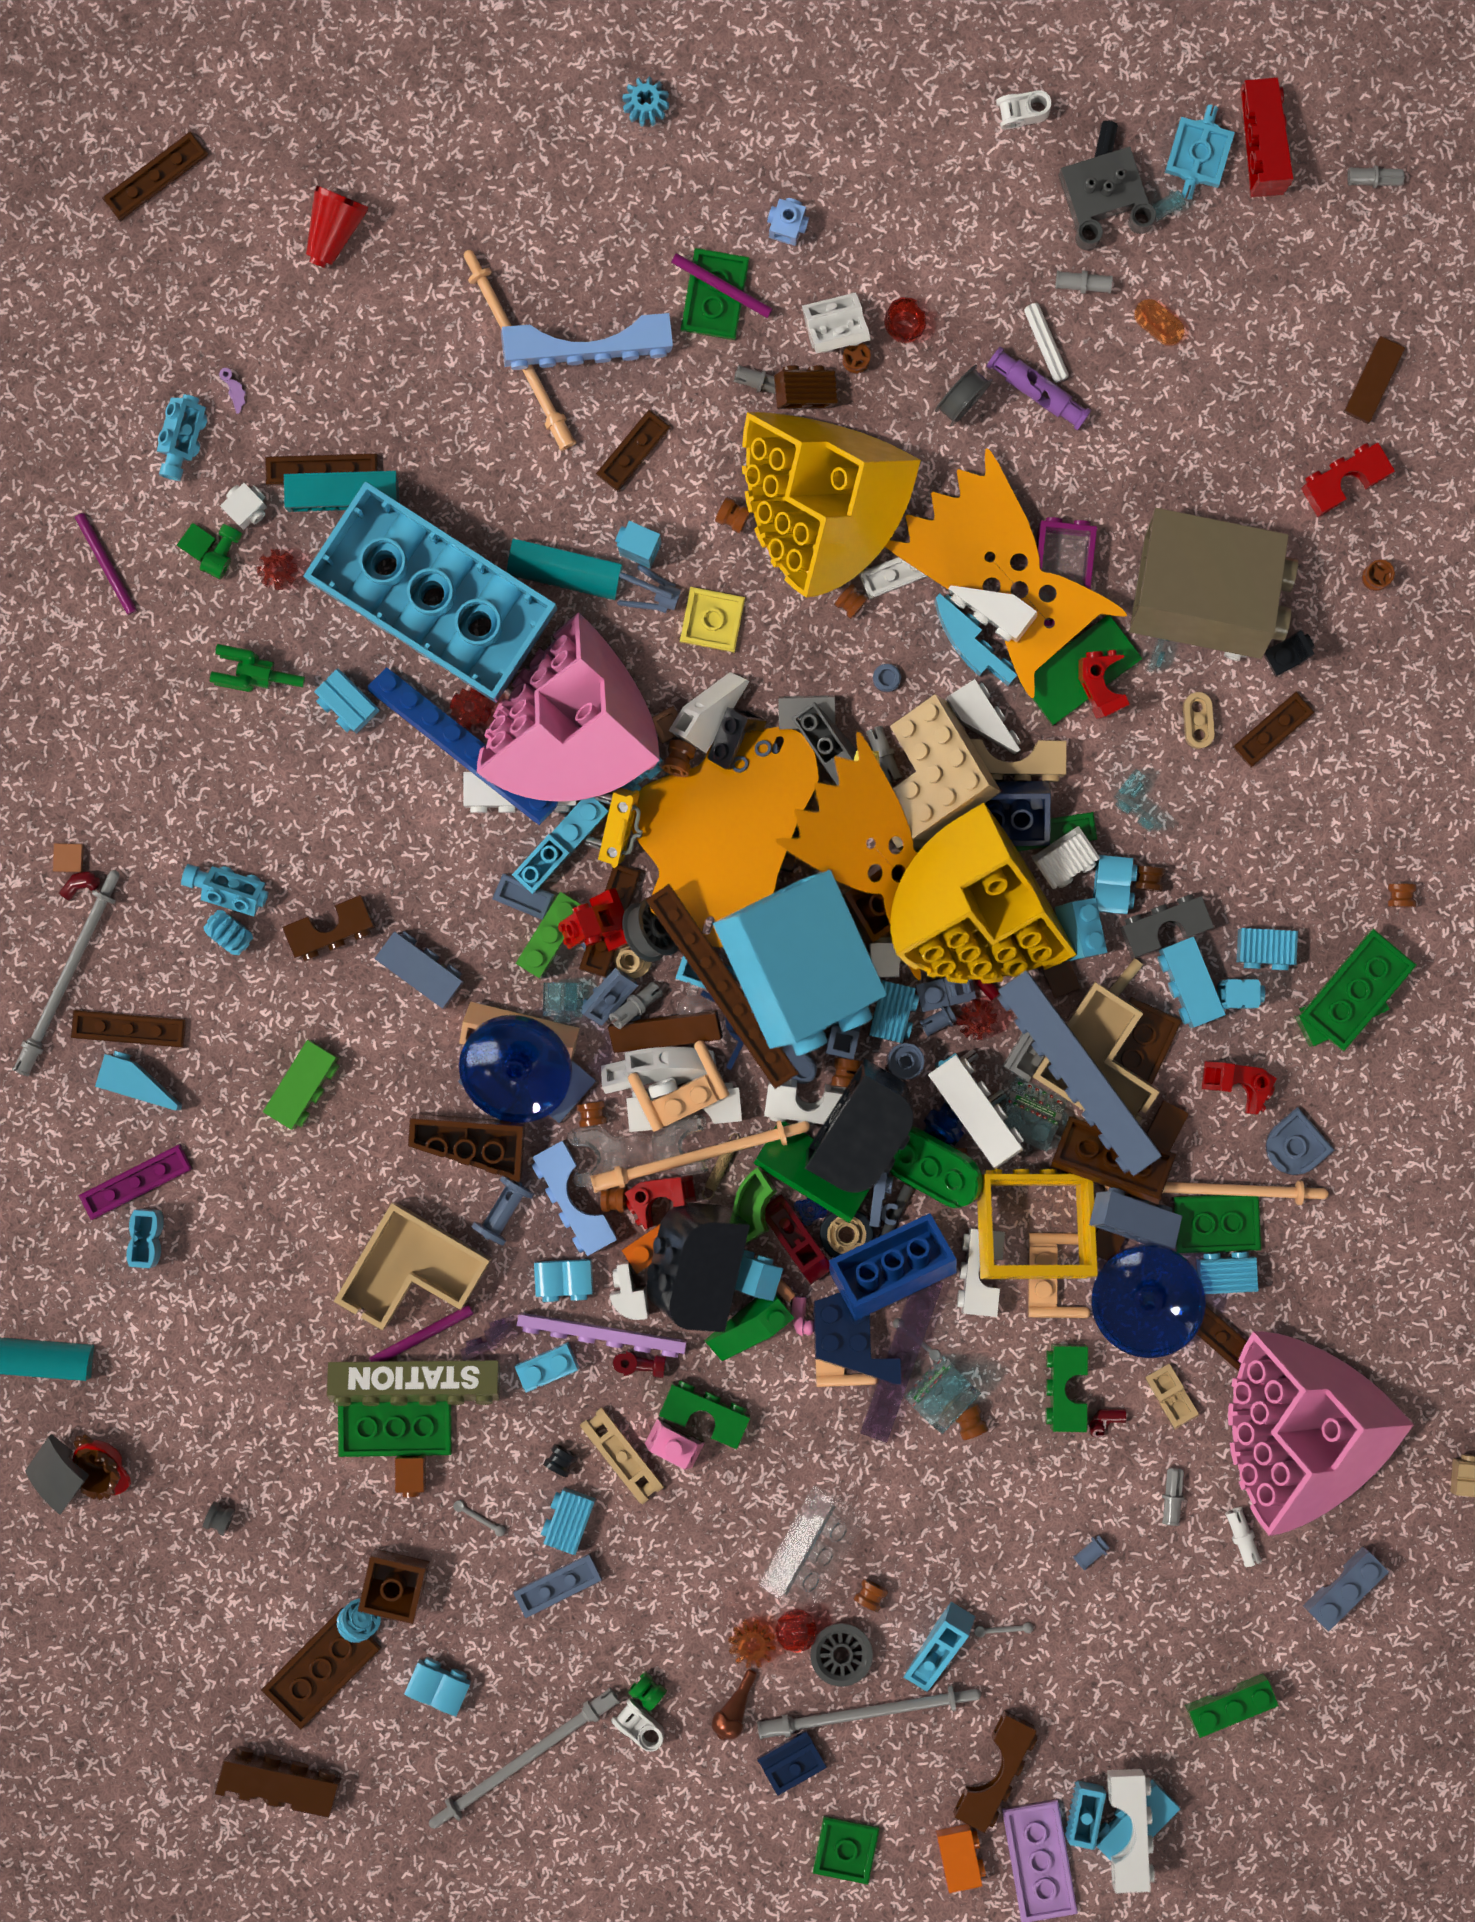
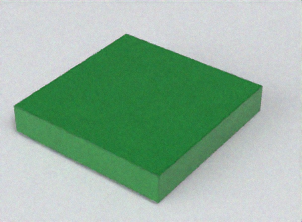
M823 1816L813 1874L868 1885L879 1827Z

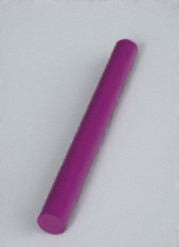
M678 253L674 255L671 261L672 264L765 318H769L773 308Z
M85 513L76 515L74 518L126 614L130 615L136 612L137 609Z
M468 1304L461 1310L459 1309L369 1357L371 1362H385L472 1316L474 1312Z

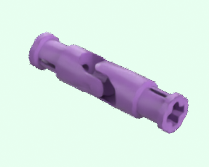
M1002 347L997 349L986 366L1006 377L1005 381L1032 398L1056 417L1061 416L1074 425V429L1077 431L1091 412L1089 408L1085 409L1073 401L1070 394L1044 378L1021 360L1016 361L1006 354ZM1046 391L1050 398L1042 396L1043 392Z

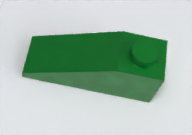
M776 1294L774 1301L756 1297L727 1321L725 1332H714L704 1341L719 1359L724 1361L774 1336L791 1322L794 1317Z

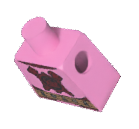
M657 1418L645 1441V1445L651 1453L685 1470L693 1467L705 1442Z

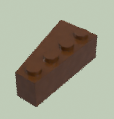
M413 1113L409 1122L408 1147L442 1158L446 1157L458 1161V1163L474 1166L486 1172L505 1176L520 1182L523 1166L525 1121Z
M239 1746L237 1750L232 1749L224 1759L214 1794L225 1796L226 1791L234 1792L238 1795L239 1800L249 1802L250 1799L263 1798V1801L268 1806L284 1807L288 1803L291 1804L290 1808L293 1811L329 1818L334 1808L341 1778L335 1777L336 1773L331 1770L320 1769L319 1772L309 1770V1766L305 1763L294 1761L292 1765L281 1762V1757L265 1754L262 1757L254 1755L253 1749Z

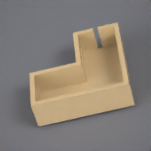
M934 694L890 726L916 770L914 774L892 788L907 819L915 851L924 846L946 825L980 804L986 803L1001 792L948 701ZM898 836L892 837L891 839L897 849L902 851V839Z
M1095 981L1067 1022V1025L1135 1119L1140 1123L1142 1115L1138 1113V1110L1141 1109L1146 1114L1160 1093L1159 1089L1113 1060V1058L1143 1015V1011ZM1045 1056L1034 1072L1033 1078L1072 1102L1065 1092V1089L1068 1088L1067 1084L1062 1078L1058 1081L1048 1069L1051 1063ZM1079 1101L1075 1103L1076 1106L1085 1111Z
M393 1202L334 1302L354 1314L359 1313L362 1308L366 1309L361 1318L381 1330L387 1328L413 1282L461 1310L492 1258L397 1202Z

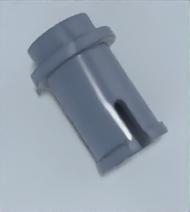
M942 1006L941 1011L919 1021L928 1037L948 1025L954 1026L953 1023L957 1019L950 1006L946 1008Z
M1100 1535L1096 1538L1092 1537V1542L1077 1555L1073 1556L1083 1570H1086L1101 1555L1104 1554L1106 1556V1551L1110 1549Z

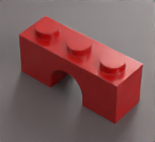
M1378 442L1372 446L1365 443L1353 451L1355 456L1345 460L1343 456L1329 465L1331 468L1329 471L1321 474L1319 470L1305 478L1307 483L1301 490L1317 517L1337 507L1347 499L1341 489L1343 477L1354 476L1361 481L1365 489H1368L1395 472Z

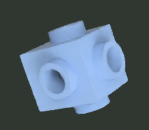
M793 198L779 199L777 207H771L767 222L771 223L769 238L796 246L799 233L805 234L809 222V217L805 216L806 207L802 206L800 201Z

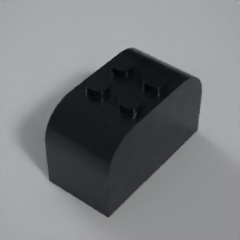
M864 1059L806 1150L805 1169L847 1192H862L874 1186L883 1172L889 1173L896 1160L893 1157L898 1149L903 1150L910 1140L909 1132L913 1124V1104L908 1086L898 1077Z
M686 1203L685 1206L673 1207L669 1210L661 1221L658 1236L654 1239L653 1258L647 1269V1294L651 1302L682 1329L725 1332L750 1225L726 1205Z

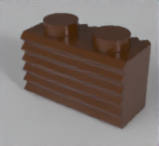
M798 365L783 367L782 371L774 375L777 409H827L837 404L835 371L825 370L822 365L808 367V370H799Z

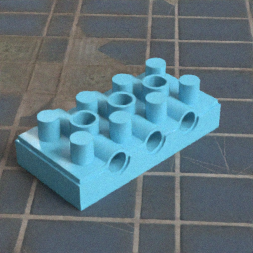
M364 482L303 575L310 584L353 609L369 622L398 638L416 652L443 667L495 703L498 702L558 610L554 602L367 482ZM393 558L397 560L396 569L391 574L381 575L377 573L378 564L383 559ZM439 588L444 591L443 600L439 604L434 606L424 604V596L428 590ZM479 618H486L491 621L490 631L483 636H475L470 633L472 623Z

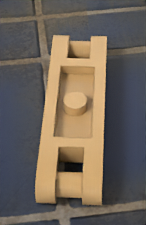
M601 1407L595 1412V1417L589 1421L586 1419L580 1424V1427L636 1499L643 1505L649 1500L648 1496L655 1491L659 1492L662 1490L664 1485L617 1427L605 1409ZM604 1424L608 1431L600 1437L596 1429ZM644 1476L648 1483L640 1487L636 1482Z

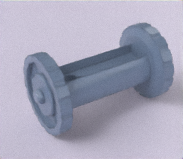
M501 1176L500 1181L505 1185L504 1190L484 1223L474 1222L471 1227L482 1234L487 1240L490 1239L504 1246L506 1239L500 1235L522 1197L532 1199L534 1193L522 1186L521 1182Z

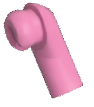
M795 1296L792 1299L791 1314L794 1317L792 1321L796 1333L801 1336L804 1334L812 1335L814 1332V1322L812 1320H805L806 1297Z

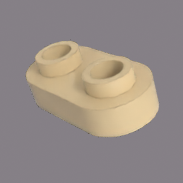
M1202 692L1192 693L1183 703L1185 739L1192 748L1203 749L1210 745L1214 739L1212 701ZM1194 702L1201 704L1202 710L1200 712L1193 711L1192 704ZM1196 730H1201L1204 733L1202 740H1197L1194 737Z

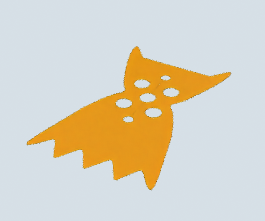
M986 448L985 476L957 469L960 497L954 498L931 492L934 520H926L907 514L905 517L910 542L903 543L889 540L885 547L946 589L952 585L983 590L984 581L992 577L1000 582L999 593L1011 594V586L1018 581L1027 584L1028 594L1026 597L1021 598V600L1037 611V617L1017 643L1011 639L1009 642L1005 641V644L1023 688L1031 698H1034V673L1040 666L1099 614L1125 617L1127 614L1121 607L1102 595L1060 575L1041 571L1036 542L1027 517L992 452ZM987 552H993L995 554V560L993 562H987L985 560V554ZM1018 553L1024 554L1028 559V565L1022 571H1016L1010 565L1012 556ZM1044 585H1051L1056 589V598L1051 602H1043L1039 597V590ZM1045 619H1054L1055 625L1052 628H1046L1044 626Z
M857 732L859 760L853 761L838 756L834 757L839 786L814 783L820 811L811 812L794 809L800 838H777L775 840L778 845L819 871L826 872L831 870L836 881L863 892L881 894L884 897L885 910L891 925L892 905L900 883L893 880L892 869L898 864L907 869L917 855V852L913 848L911 831L900 802L862 734ZM895 836L900 837L903 841V849L899 854L891 853L888 846L890 839ZM869 838L875 840V847L873 849L867 847L866 843ZM873 864L881 866L883 871L881 879L877 882H872L868 877V870ZM908 965L913 975L920 981V968L915 970Z

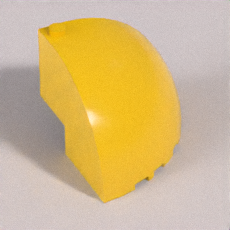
M747 412L742 447L746 448V466H742V474H745V480L748 484V491H745L746 504L749 513H754L757 527L754 528L762 548L767 547L772 558L770 562L773 567H779L786 576L784 580L806 598L828 593L852 580L878 556L897 529L910 501L921 460L885 441L839 425L785 414Z
M985 803L971 809L936 833L909 864L895 893L891 911V936L895 952L907 965L915 970L920 968L926 971L929 977H946L948 982L967 984L968 980L980 979L982 984L1002 982L1005 976L1015 977L1026 969L1029 971L1041 966L1046 970L1077 955L1030 869Z

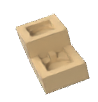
M1170 1363L1145 1377L1174 1430L1199 1416L1198 1411L1185 1392L1184 1386Z

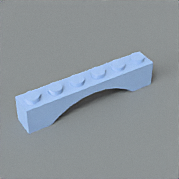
M669 313L641 315L632 325L620 333L591 342H571L557 339L539 331L530 324L505 326L501 330L504 366L511 367L512 370H523L528 368V365L539 364L541 368L555 366L558 362H567V365H580L584 363V360L594 359L596 363L610 362L611 358L622 357L625 361L639 359L641 355H650V358H663L667 356V353L671 352L673 347Z

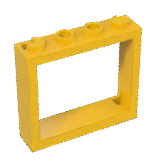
M1002 1169L985 1170V1174L982 1175V1191L977 1198L980 1279H1088L1098 1276L1096 1230L1094 1226L1089 1225L1094 1206L1093 1181L1066 1172V1174H1056V1169L1039 1170V1174H1029V1169L1012 1170V1174H1003ZM991 1186H1076L1079 1265H994Z

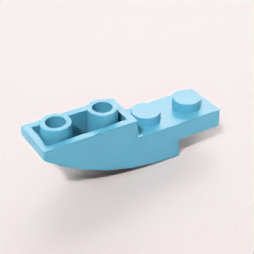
M939 593L934 601L937 614L944 632L958 655L979 677L988 669L1006 686H1009L1017 676L1013 672L1015 670L1014 666L1005 658L998 659L993 654L994 649L986 641L981 640L979 642L976 640L982 629L978 627L980 622L970 613L964 615L958 609L959 606L950 600L951 597L949 595L944 597Z
M595 797L581 800L512 875L532 894L536 892L585 841L586 837L594 831V828L609 813V808L601 801L595 800Z

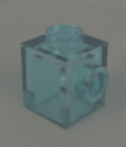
M555 982L543 984V1016L554 1017V1022L571 1023V1017H583L581 1013L583 1010L581 1008L583 1006V983Z

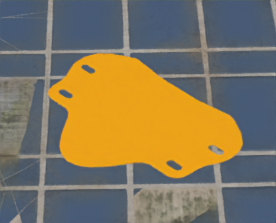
M773 727L764 729V731L745 733L736 757L743 756L748 761V768L744 772L738 773L732 768L730 770L724 769L710 761L708 755L712 747L711 745L704 761L700 765L691 768L687 777L668 775L645 785L639 791L637 807L641 811L638 827L643 832L641 838L637 837L636 839L659 869V877L652 895L670 884L701 931H703L708 917H714L716 922L774 893L778 873L787 850L778 845L775 839L792 838L797 825L794 809H805L815 791L814 783L819 781L815 752L803 734L796 730ZM783 737L784 742L779 753L774 754L771 749L770 754L765 757H760L756 754L755 745L759 741H768L772 748L776 738ZM766 744L758 747V752L765 753L768 750ZM738 760L735 763V768L737 769L745 766V761ZM636 811L631 829L633 834L637 833L634 828V823L637 815ZM713 925L711 932L704 935L712 947H723Z

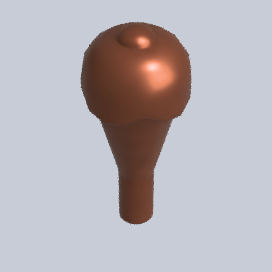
M750 1669L746 1671L736 1692L723 1708L713 1716L711 1722L712 1729L720 1740L736 1739L743 1731V1718L748 1694L757 1676V1673Z

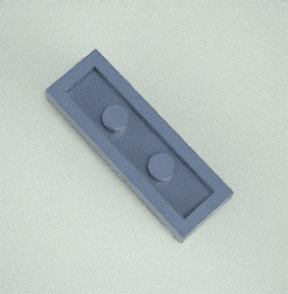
M589 1553L515 1590L513 1594L525 1618L601 1581L602 1577Z

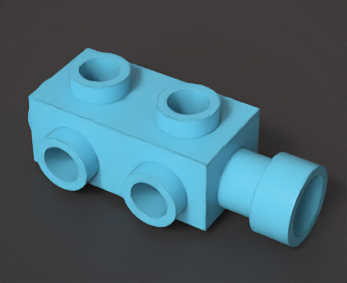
M183 394L182 398H171L170 403L166 407V417L163 429L158 436L157 452L167 455L165 463L161 464L159 475L164 478L181 481L183 460L192 461V457H195L200 450V443L197 441L199 431L204 429L207 424V416L204 414L206 407L199 405L200 399L197 397Z
M187 864L181 879V885L202 888V901L253 917L259 906L264 907L268 897V891H265V883L261 882L257 876L247 875L245 877L235 874L231 868L226 866L220 868L212 866L209 873L201 871L200 867Z

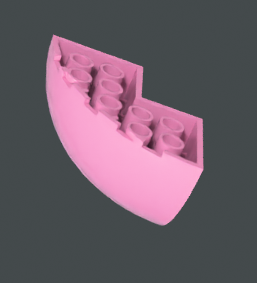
M578 612L553 634L556 640L545 651L540 648L535 653L536 656L530 663V669L523 668L511 684L514 689L508 700L506 698L501 700L493 715L496 719L485 732L484 736L488 739L486 748L483 747L479 751L477 773L487 781L513 794L543 801L588 799L606 794L626 785L646 770L654 768L660 760L655 725L637 685L609 644Z
M1253 1331L1238 1360L1241 1362L1237 1378L1232 1380L1234 1396L1233 1403H1229L1228 1425H1232L1234 1441L1230 1443L1233 1464L1238 1465L1241 1490L1247 1491L1253 1504L1250 1508L1269 1536L1301 1527L1324 1515L1350 1497L1384 1465L1414 1425L1393 1401L1365 1376L1335 1356L1301 1340L1277 1333Z

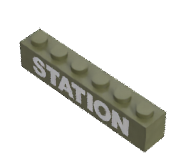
M498 1360L328 1362L327 1397L336 1406H350L351 1402H362L365 1406H377L379 1402H391V1405L404 1406L408 1402H419L420 1405L430 1406L435 1405L436 1401H447L449 1405H463L464 1401H476V1404L490 1405L493 1401H500V1365Z

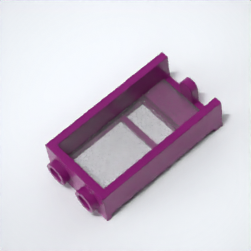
M1047 517L1046 521L1041 520L1037 538L1041 571L1060 575L1091 590L1097 526H1090V522L1084 520H1075L1074 524L1062 523L1063 519L1056 517ZM1044 585L1039 590V597L1043 602H1051L1056 598V589L1051 585ZM1047 618L1044 621V626L1053 627L1055 625V621L1052 618Z

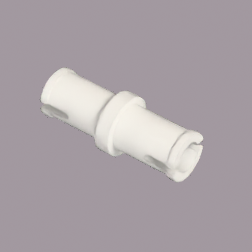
M1233 1508V1513L1228 1510L1225 1515L1234 1534L1232 1540L1234 1544L1238 1545L1244 1566H1254V1561L1259 1564L1262 1559L1253 1540L1255 1534L1253 1530L1249 1529L1243 1508Z

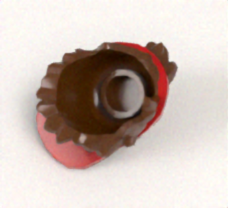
M86 1434L83 1437L76 1436L75 1441H73L76 1447L73 1454V1462L89 1474V1477L80 1488V1492L87 1497H91L93 1500L96 1498L102 1500L104 1497L109 1499L111 1495H118L126 1491L131 1485V1478L122 1467L121 1454L107 1442L93 1440Z

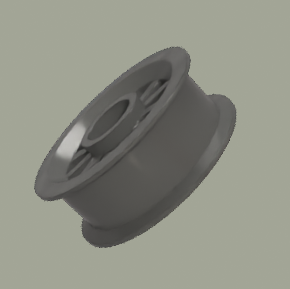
M977 365L971 367L955 383L935 409V412L941 411L952 421L951 427L971 409L993 382V379H985L976 370Z
M645 898L641 903L631 904L625 910L622 921L623 932L629 947L639 958L647 962H655L663 956L676 953L679 948L657 916L651 911L646 901L647 898Z
M834 1624L823 1629L815 1637L811 1646L810 1658L815 1673L824 1682L833 1686L844 1687L853 1685L865 1677L872 1664L873 1652L869 1639L860 1629L849 1624ZM838 1633V1640L836 1641L832 1635ZM842 1633L847 1634L845 1640H842ZM852 1636L856 1638V1640L849 1644ZM827 1638H829V1640L831 1641L832 1645L829 1644V1643H827V1642H825V1640H826ZM859 1644L862 1647L861 1649H853ZM821 1647H824V1648H826V1649H828V1650H830V1651H820V1650H821ZM838 1647H845L849 1650V1655L847 1658L839 1660L834 1657V1650ZM853 1655H862V1657L859 1659ZM821 1657H829L823 1662L821 1660ZM851 1661L857 1664L855 1668L850 1663ZM833 1663L831 1669L829 1670L827 1666ZM847 1665L850 1671L844 1673V1666ZM837 1666H840V1673L835 1672Z

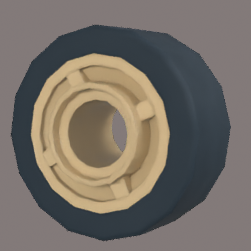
M858 1210L850 1223L832 1212L829 1213L820 1226V1240L823 1248L831 1257L835 1258L873 1240L872 1226H869L870 1221ZM847 1226L854 1230V1237L851 1241L843 1242L839 1239L838 1233L842 1227Z

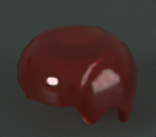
M900 297L894 300L885 313L884 325L887 333L895 341L903 344L916 341L921 337L926 328L925 311L918 307L916 300L913 298ZM908 321L912 327L899 324V322Z

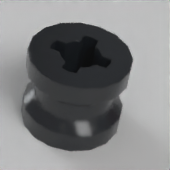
M554 1444L551 1448V1456L545 1459L543 1465L556 1474L568 1477L570 1473L569 1468L572 1463L577 1461L578 1456L564 1449V1447Z

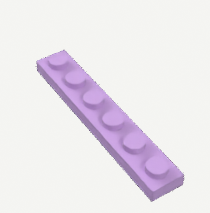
M521 1312L518 1315L517 1326L523 1327L522 1331L526 1333L539 1334L540 1330L551 1331V1337L567 1339V1334L579 1336L578 1341L595 1343V1339L606 1341V1346L623 1348V1344L634 1345L635 1351L650 1353L651 1348L662 1350L661 1355L678 1358L679 1353H685L687 1341Z

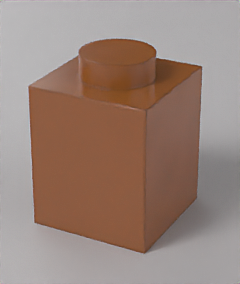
M397 1456L395 1458V1493H402L403 1497H419L420 1492L426 1490V1456Z

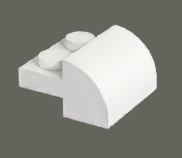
M856 292L802 306L812 348L815 349L816 354L831 352L837 348L849 345L856 346L870 340L869 330Z
M628 1261L619 1262L617 1269L612 1271L614 1287H620V1290L612 1291L610 1294V1300L614 1308L621 1315L629 1319H648L649 1309L645 1287L634 1288L630 1263Z

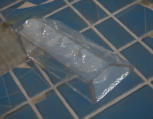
M813 1485L784 1540L779 1545L769 1567L766 1569L759 1586L779 1601L815 1613L869 1514L829 1491Z

